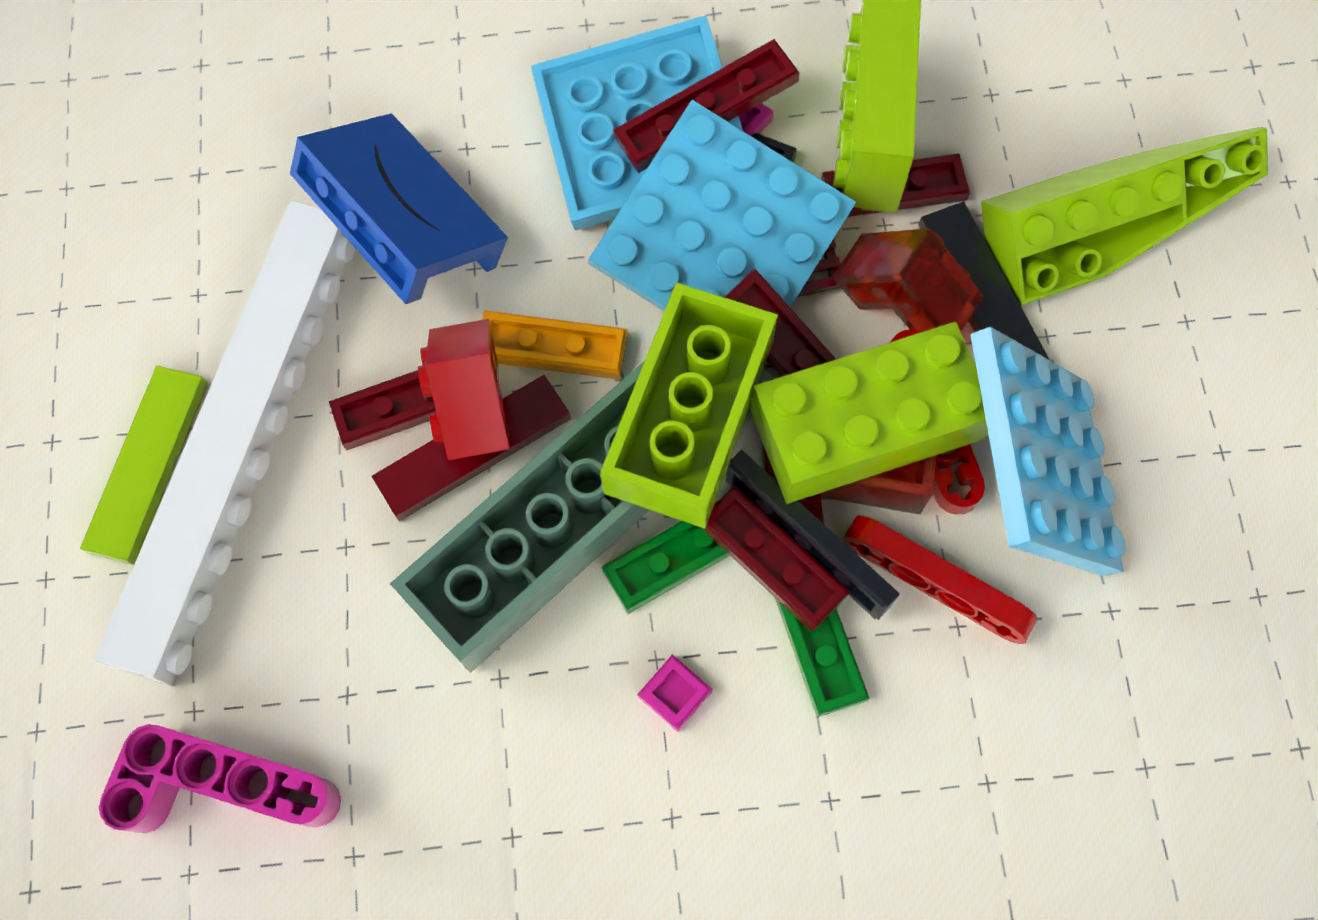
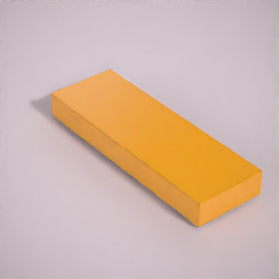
M484 310L482 320L489 319L498 364L621 380L628 339V330L626 328Z

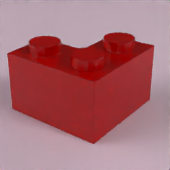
M489 319L429 329L427 347L420 348L422 365L418 366V376L423 396L433 397L436 412L430 413L429 418L435 444L444 442L448 460L510 449L509 427L499 385V364Z

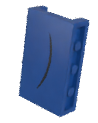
M392 113L297 137L290 175L405 304L421 299L428 278L474 261H477L486 272L496 269L508 236Z

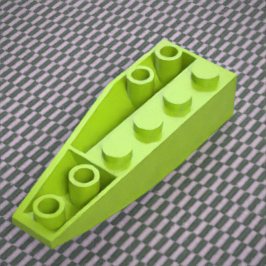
M1256 127L1133 154L1065 173L981 201L985 241L1019 304L1025 305L1109 275L1267 176V128Z

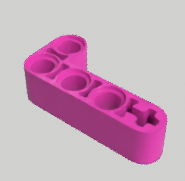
M147 724L136 728L125 740L102 793L99 812L105 825L114 830L149 833L163 825L170 813L179 788H183L292 824L318 828L327 825L335 818L340 809L341 798L335 784L320 776L162 726ZM164 740L166 746L165 755L160 762L152 765L150 760L151 750L156 743ZM214 755L217 763L216 771L210 779L202 782L199 774L200 766L207 757ZM264 770L268 777L267 788L262 795L253 799L249 792L250 781L256 773ZM290 789L318 797L315 808L287 800ZM140 793L143 799L142 810L136 818L131 820L128 814V806L132 798Z

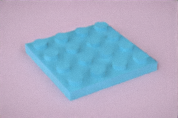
M706 15L531 65L574 230L615 219L647 170L645 169L637 173L615 140L613 129L723 68ZM738 116L730 120V124L742 130Z
M691 100L589 257L588 264L662 311L666 309L676 282L724 297L753 269H756L791 307L856 201L694 100Z
M992 327L971 334L1009 547L1102 576L1124 572L1121 556L1125 555L1126 546L1120 529L1114 525L1111 506L1115 503V494L1110 480L1103 473L1100 457L1104 456L1105 447L1100 432L1093 426L1090 409L1094 408L1095 400L1090 385L1086 380Z

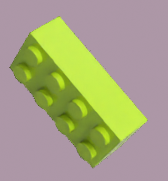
M863 0L860 13L851 14L848 42L854 43V45H845L842 73H845V80L849 82H842L839 110L843 111V120L839 121L836 148L840 149L839 159L836 160L833 188H842L841 193L856 201L854 207L862 208L861 210L897 213L912 165L915 143L921 0Z
M677 282L675 283L600 472L604 494L706 528L751 405L753 386L759 383L774 341L777 314Z
M956 322L753 386L750 411L786 504L984 440L988 434L977 367Z

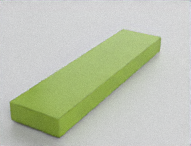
M156 365L79 549L99 557L130 565L135 564L208 384L202 376Z

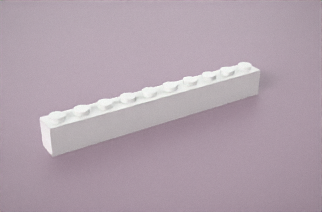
M292 200L288 204L94 661L119 671L173 687L178 675L184 673L192 657L191 643L198 625L205 622L211 611V593L217 578L227 570L232 557L231 544L238 527H242L249 517L251 510L250 497L256 482L261 480L268 470L270 462L269 450L275 435L280 434L286 425L288 418L287 406L294 390L299 389L304 381L306 373L305 361L311 346H316L320 341L323 332L322 319L328 305L334 303L340 290L339 277L345 263L352 260L356 248L319 207Z

